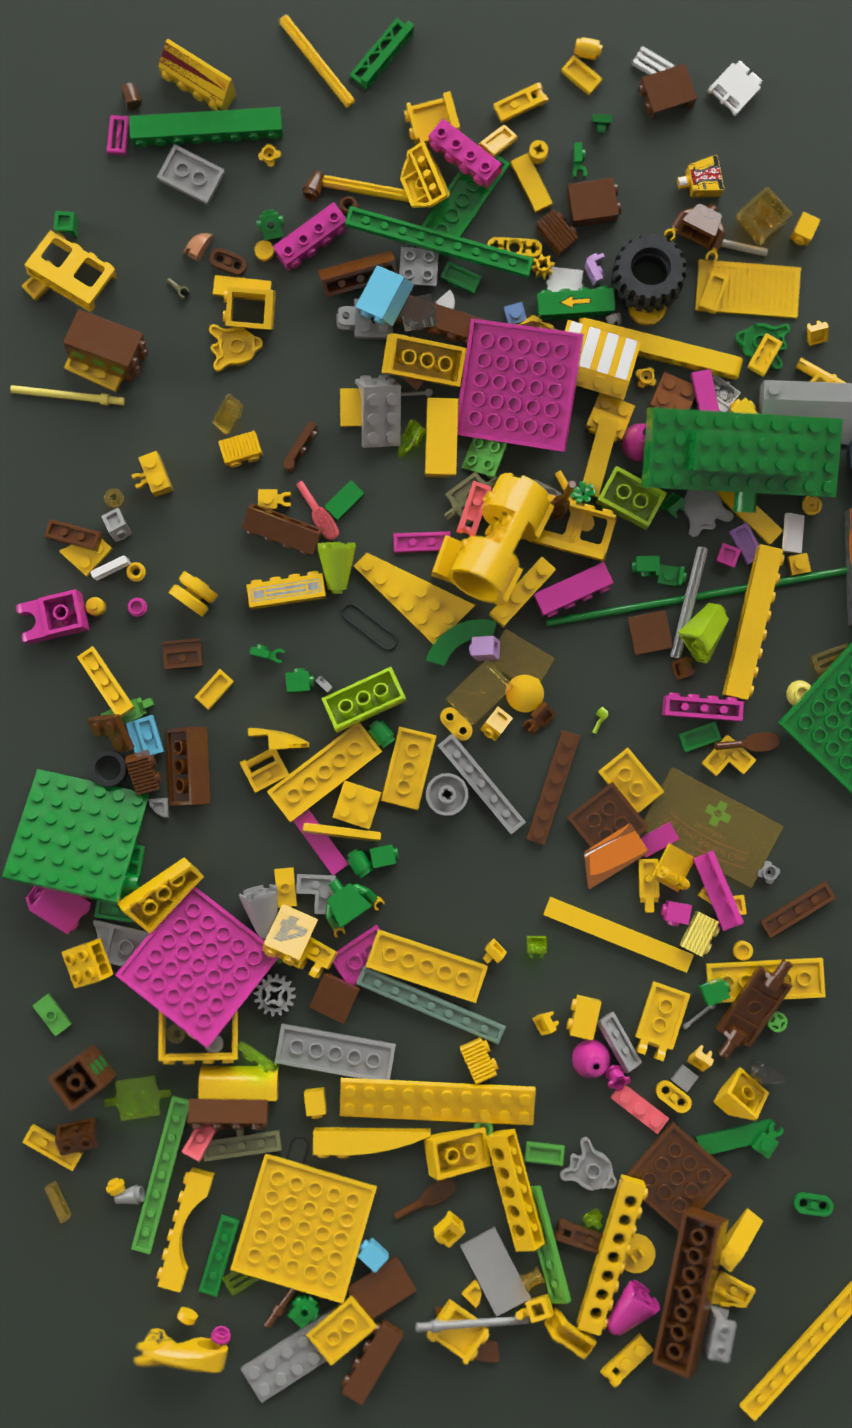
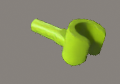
M601 707L596 713L600 718L592 731L597 734L601 724L608 717V711L604 707Z

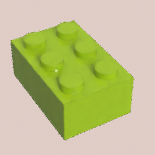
M616 466L596 504L613 511L616 515L646 530L667 493L659 488L641 487L642 479Z

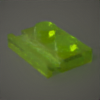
M241 1041L237 1046L244 1053L243 1056L251 1062L253 1060L259 1064L258 1067L264 1072L271 1071L275 1073L279 1066L251 1045Z

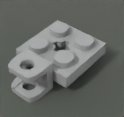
M354 299V306H343L338 309L337 328L345 331H354V338L387 339L388 334H393V326L386 323L382 326L377 322L373 324L372 320H368L361 315L362 311L355 307L359 299Z

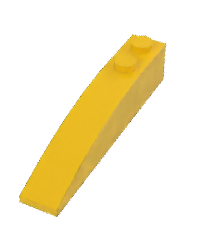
M315 1127L313 1131V1155H318L319 1158H328L329 1155H337L338 1158H348L349 1155L371 1154L392 1150L430 1137L431 1128Z

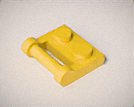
M268 749L247 761L243 760L240 762L255 793L289 775L277 750ZM272 756L274 757V762L251 772L250 767Z

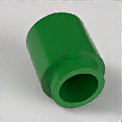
M377 719L369 725L370 730L368 733L378 746L381 745L382 748H385L395 740L394 734L383 720L379 722Z
M356 848L347 854L349 858L346 861L360 878L373 870L371 867L372 863L363 850L358 851Z

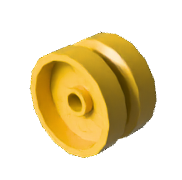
M183 571L179 581L187 588L184 590L179 585H173L168 593L203 617L209 609L200 600L203 598L209 603H214L219 595L199 578Z

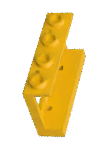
M51 230L24 264L28 275L89 312H92L95 308L94 301L111 278L113 280L116 279L115 269L110 263L102 262L95 254L87 253L77 243H71L62 234H56ZM51 243L70 253L60 267H55L41 258ZM84 262L102 272L92 287L74 278L75 273Z
M551 494L547 495V498L551 501L556 497ZM568 499L570 501L569 510L571 514L565 533L557 534L543 529L540 537L531 542L604 562L617 517L611 510H595V506L584 504V506L576 505V501ZM587 515L607 520L601 544L580 539Z

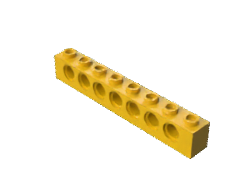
M621 1174L603 1232V1238L599 1245V1253L596 1255L576 1320L577 1329L600 1336L602 1329H606L608 1321L606 1315L612 1309V1296L619 1287L618 1276L624 1271L625 1263L623 1260L625 1255L628 1256L630 1237L635 1235L636 1225L634 1224L636 1218L639 1219L641 1216L642 1207L640 1205L642 1200L646 1199L648 1192L643 1180ZM627 1197L635 1198L631 1203L625 1202ZM623 1215L629 1216L626 1221H620L619 1218ZM616 1234L623 1235L619 1240L614 1239ZM612 1252L617 1253L615 1258H609L608 1255ZM605 1271L612 1272L610 1276L602 1275ZM603 1289L606 1291L603 1295L597 1294L598 1290ZM594 1308L600 1309L598 1313L591 1312Z

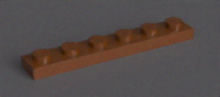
M564 730L561 731L526 837L527 840L545 845L580 739L579 735Z

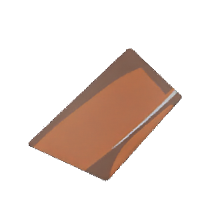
M631 823L584 852L588 889L593 888L649 853Z

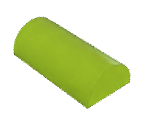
M392 667L321 698L337 733L407 701Z

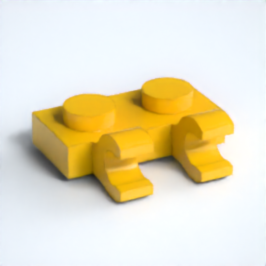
M310 936L298 966H293L303 970L309 958L315 962L309 975L319 979L323 973V968L330 969L338 952Z

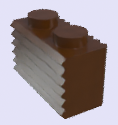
M552 209L536 223L535 229L560 257L577 243L578 233L574 227H569L565 223L566 219L561 212L557 213Z
M149 749L127 755L125 763L137 796L159 790L160 783H163L161 773L156 772L154 767L157 765L154 754L150 755Z

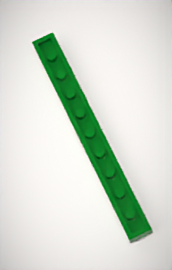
M352 206L349 208L345 227L524 278L529 277L534 259Z

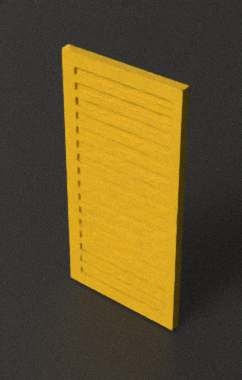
M699 259L695 311H704L697 307L712 271L729 277L717 309L718 313L797 319L801 267L716 261L712 264V260L705 261Z

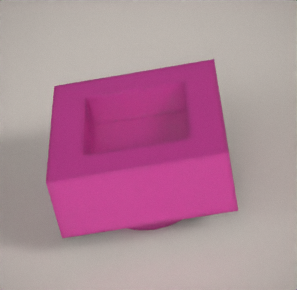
M722 543L715 562L734 568L741 549Z

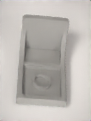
M364 375L360 376V379H355V384L360 390L362 403V447L400 446L401 385L395 379L390 378V375H379L378 378Z

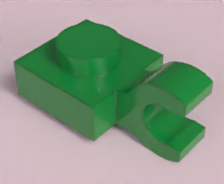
M575 142L573 147V179H576L577 172L583 173V179H586L587 169L582 165V161L586 159V150L582 149V142Z
M263 645L251 646L250 654L252 656L273 660L279 664L283 663L282 660L276 658L278 653L285 654L283 649L278 648L271 652L268 651V647Z

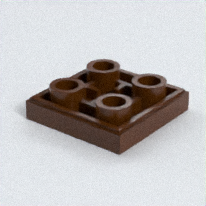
M665 610L627 618L634 655L673 648Z
M325 972L309 1007L344 1024L360 988Z

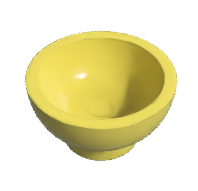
M802 680L792 682L786 691L788 702L793 706L811 685Z

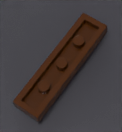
M824 881L764 917L759 922L768 937L772 938L836 899L827 882Z

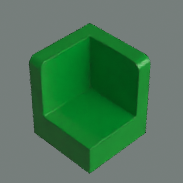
M55 211L54 231L71 233L73 238H78L79 219L74 212Z

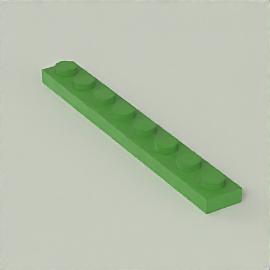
M172 1096L131 1250L151 1254L188 1117V1099Z

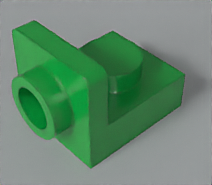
M660 564V575L657 577L656 584L679 588L682 586V583L686 582L687 572H684L685 567Z

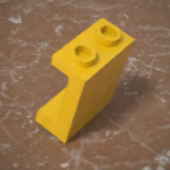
M450 91L443 93V98L415 106H411V103H406L407 110L404 111L406 122H410V138L415 140L416 145L423 141L425 144L430 143L428 135L442 119H445L460 131Z
M449 1299L435 1320L442 1322L478 1318ZM488 1327L441 1330V1332L437 1333L427 1331L428 1339L432 1342L437 1340L461 1357L466 1365L469 1360L473 1361L478 1353L477 1348L480 1344H484L489 1337Z

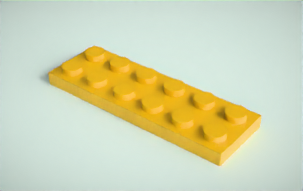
M357 723L273 786L267 793L287 819L292 822L382 753V751L361 723Z
M379 929L377 930L366 963L368 968L474 1003L477 1001L488 968L485 964Z
M823 958L785 959V962L789 961L793 967L784 979L790 982L793 987L784 999L825 997ZM781 960L706 963L707 982L718 977L724 981L727 980L731 988V992H728L731 998L719 1003L733 1002L758 965L770 972H774Z

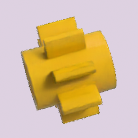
M540 254L538 260L536 258L533 259L535 265L531 266V271L536 272V278L540 276L545 280L547 274H553L550 268H553L555 263H550V256L543 257Z

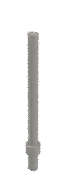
M516 1317L442 1322L440 1320H431V1322L416 1323V1331L437 1333L441 1332V1330L521 1325L529 1324V1317L522 1318L521 1320H518Z

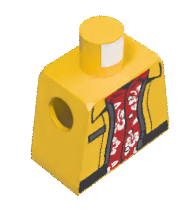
M718 155L688 165L686 176L677 178L678 189L689 187L691 197H721L724 185Z

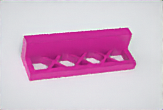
M712 850L693 858L722 930L725 931L743 924V919L714 851Z

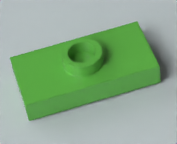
M50 993L33 1005L55 1037L72 1024Z

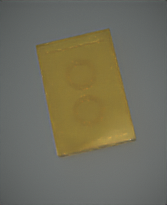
M505 629L499 639V660L486 662L512 678L519 675H530L538 678L541 682L555 658Z
M486 659L446 700L473 726L514 686Z

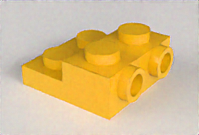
M599 393L585 428L589 429L590 433L596 435L600 417L617 421L619 424L614 442H620L635 405L613 396Z

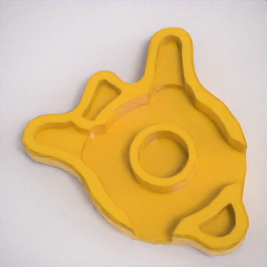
M212 324L209 327L210 334L218 340V343L211 346V351L216 356L213 368L217 372H221L231 365L239 366L248 363L256 352L263 347L262 339L254 336L245 328L232 327L224 329L216 324Z

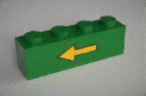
M600 286L597 289L582 287L572 291L569 288H564L557 292L542 290L540 293H537V316L542 321L605 317L615 312L614 288H608V286Z

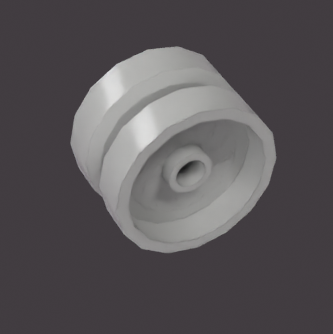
M451 773L440 774L434 777L428 784L426 800L430 808L436 813L444 816L454 815L465 807L468 800V788L459 776ZM444 791H449L451 796L445 798L443 796Z

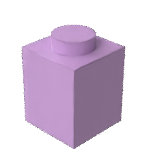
M494 636L472 637L469 652L477 661L499 660L500 641Z

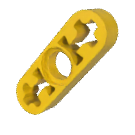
M493 237L487 244L494 246V243H498V247H504V243H507V251H510L509 246L511 244H517L520 247V250L517 252L518 254L536 259L542 252L541 243L534 239ZM523 244L526 245V246H525V253H522V252H523ZM533 245L535 249H538L535 253H531L530 250Z

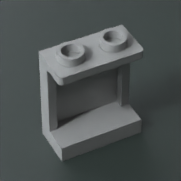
M713 1304L710 1307L702 1346L709 1359L729 1362L736 1323L727 1320L729 1313L727 1307Z

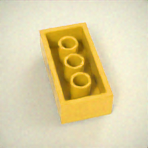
M388 334L381 373L460 387L467 348L399 334Z

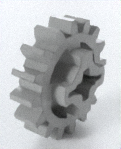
M276 973L275 978H273L271 974H268V980L263 978L261 980L263 984L257 985L259 991H255L254 995H257L258 998L254 1001L260 1002L258 1009L265 1008L264 1014L271 1011V1016H274L275 1012H278L281 1016L283 1009L288 1012V1005H294L291 999L296 998V995L292 994L296 988L290 987L292 981L286 982L285 975L279 978V973ZM271 982H278L282 985L274 986ZM265 988L267 994L266 998L263 1000L262 992ZM281 989L278 998L274 997L268 1000L272 995V991L276 992ZM286 990L288 992L287 1001L283 997ZM269 1004H277L278 1007H271Z

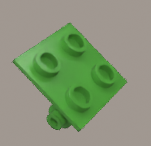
M473 437L462 469L476 471L492 479L497 475L496 472L501 464L500 462L503 459L502 457L508 443Z

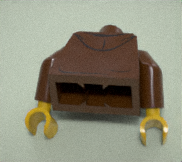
M697 204L694 208L681 211L673 222L672 229L665 231L664 237L672 234L673 237L670 239V242H674L676 231L678 230V234L707 249L712 247V250L707 253L705 261H707L709 255H713L715 259L712 264H714L718 258L716 252L720 250L725 237L724 225L720 222L722 215L717 212L718 209L714 204H709L707 207Z

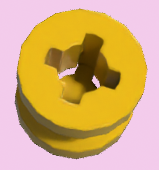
M542 140L534 141L529 149V157L532 163L542 164L545 162L548 154L547 144Z

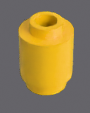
M584 37L582 39L577 38L574 54L580 58L596 60V56L600 57L602 45H599L600 40Z

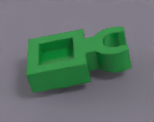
M773 1121L769 1122L767 1133L761 1130L751 1145L753 1149L768 1159L779 1144L775 1138L784 1132L781 1126L777 1131H773V1126L775 1125Z

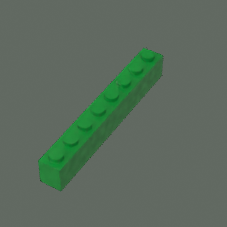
M280 107L129 116L130 139L133 145L137 147H146L147 145L165 146L166 144L173 143L175 145H183L190 142L202 144L206 141L220 143L223 140L239 142L241 139L257 141L260 138L275 140L283 137Z

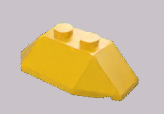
M423 141L408 150L400 180L412 208L433 207L448 198L450 195L449 190L425 142Z

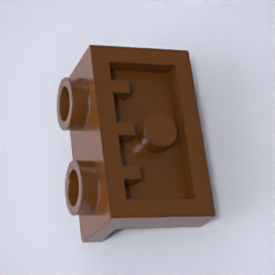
M95 1117L57 1126L55 1143L61 1156L98 1147V1140L96 1138L97 1121Z

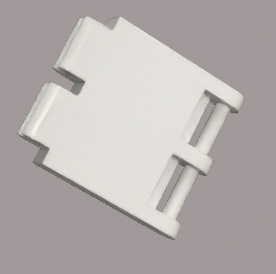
M741 61L737 64L732 63L707 90L709 94H714L722 105L725 104L733 112L734 116L760 91L761 87L759 85L762 83V80L753 72L749 76L747 75L750 69Z

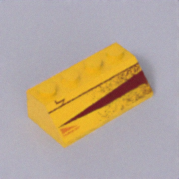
M166 40L158 65L161 76L168 82L173 81L182 91L192 93L193 97L198 101H205L212 110H227L236 97L232 79L173 41Z

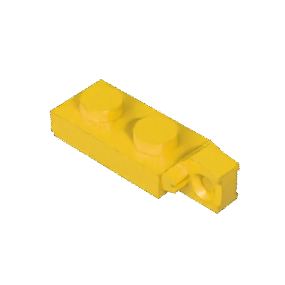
M638 859L640 903H645L646 913L654 912V902H658V898H660L659 882L651 878L658 865V859Z

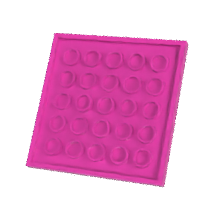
M471 318L458 404L457 435L565 452L584 334Z
M194 887L167 917L148 934L115 976L208 1049L279 958L267 956L262 951L265 941L198 888Z

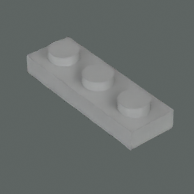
M614 1012L608 1013L597 1021V1025L624 1073L631 1072L642 1063Z

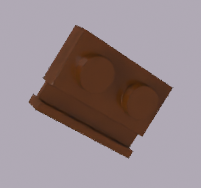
M201 638L162 642L165 670L203 666Z

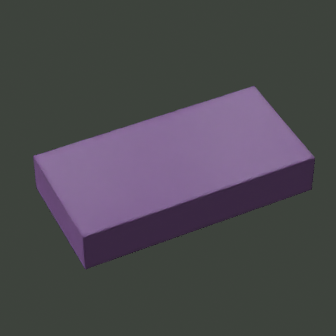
M745 523L729 533L737 548L741 549L740 554L746 565L753 563L756 547L759 544L748 523Z

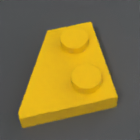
M102 539L98 552L73 545L63 548L59 552L88 577L91 574L90 572L104 560L113 548Z
M720 1270L717 1274L711 1304H721V1307L735 1306L737 1308H746L755 1294V1288Z

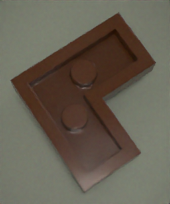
M119 714L94 716L87 720L94 737L109 736L116 752L131 751L135 747Z

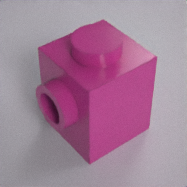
M666 900V904L662 905L661 915L664 920L668 921V925L678 927L679 923L689 925L692 905Z

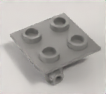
M401 247L399 275L404 276L414 285L436 286L439 253L422 248Z

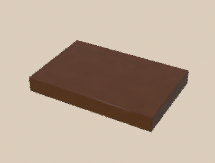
M397 1255L386 1261L375 1273L373 1271L367 1273L350 1284L347 1289L371 1319L417 1291Z

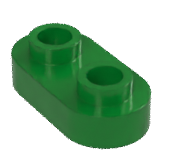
M800 1192L793 1199L794 1207L802 1214L826 1217L834 1209L833 1202L825 1195ZM802 1199L806 1200L804 1205H800ZM825 1202V1206L820 1208L819 1204Z

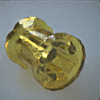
M538 1266L530 1273L520 1275L528 1292L539 1283H545Z

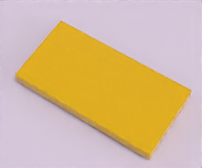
M399 727L381 801L418 810L436 740L435 735Z

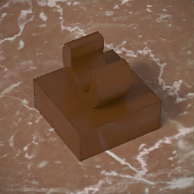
M687 656L671 662L676 680L694 674L696 668L692 669L690 664L693 661L692 658Z

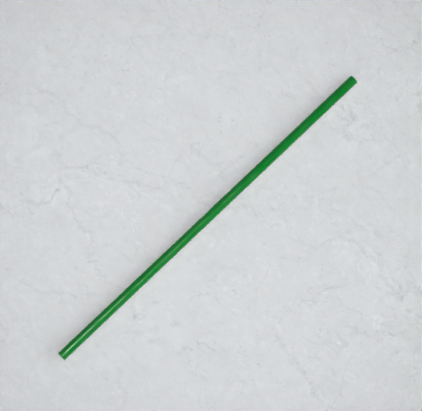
M847 567L780 578L775 587L846 575L848 570ZM748 584L699 592L695 601L746 592ZM685 595L546 619V625L549 627L681 604L684 602Z

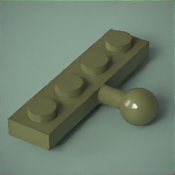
M243 1127V1130H236L237 1136L212 1139L204 1154V1161L281 1151L280 1130L244 1134Z

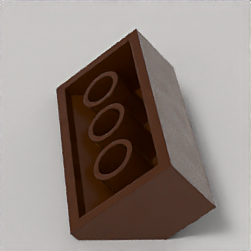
M207 727L165 729L169 806L210 804Z

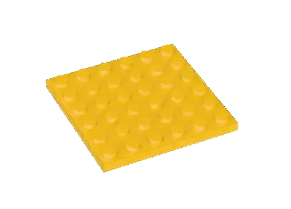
M265 1153L231 1270L344 1303L377 1186Z

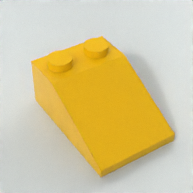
M485 1127L441 1132L424 1139L429 1176L436 1180L491 1166Z

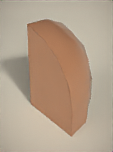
M200 233L193 236L183 253L200 262L214 236L209 233Z

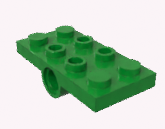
M135 846L119 901L137 890L140 886L146 846ZM97 900L94 917L134 922L133 919L122 911L118 904Z

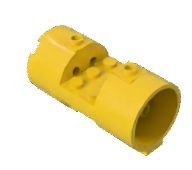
M505 473L499 476L492 491H488L485 494L481 509L483 517L490 524L485 531L486 537L471 536L463 539L458 546L457 559L449 573L451 581L461 591L473 598L495 603L498 606L508 601L523 571L519 567L518 559L513 554V551L519 539H526L532 542L540 537L555 507L551 504V500L547 498L548 492L541 485L525 476H522L520 479L513 477L512 473Z

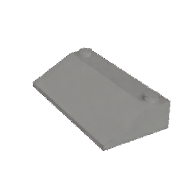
M764 380L760 385L759 414L842 418L841 445H848L852 439V383Z

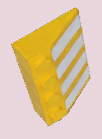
M568 320L565 331L584 334L576 385L624 400L641 342Z

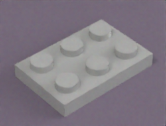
M174 144L157 179L208 205L225 174V170Z

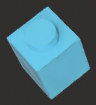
M371 1237L368 1241L365 1239L360 1244L358 1257L375 1273L386 1262L389 1252Z

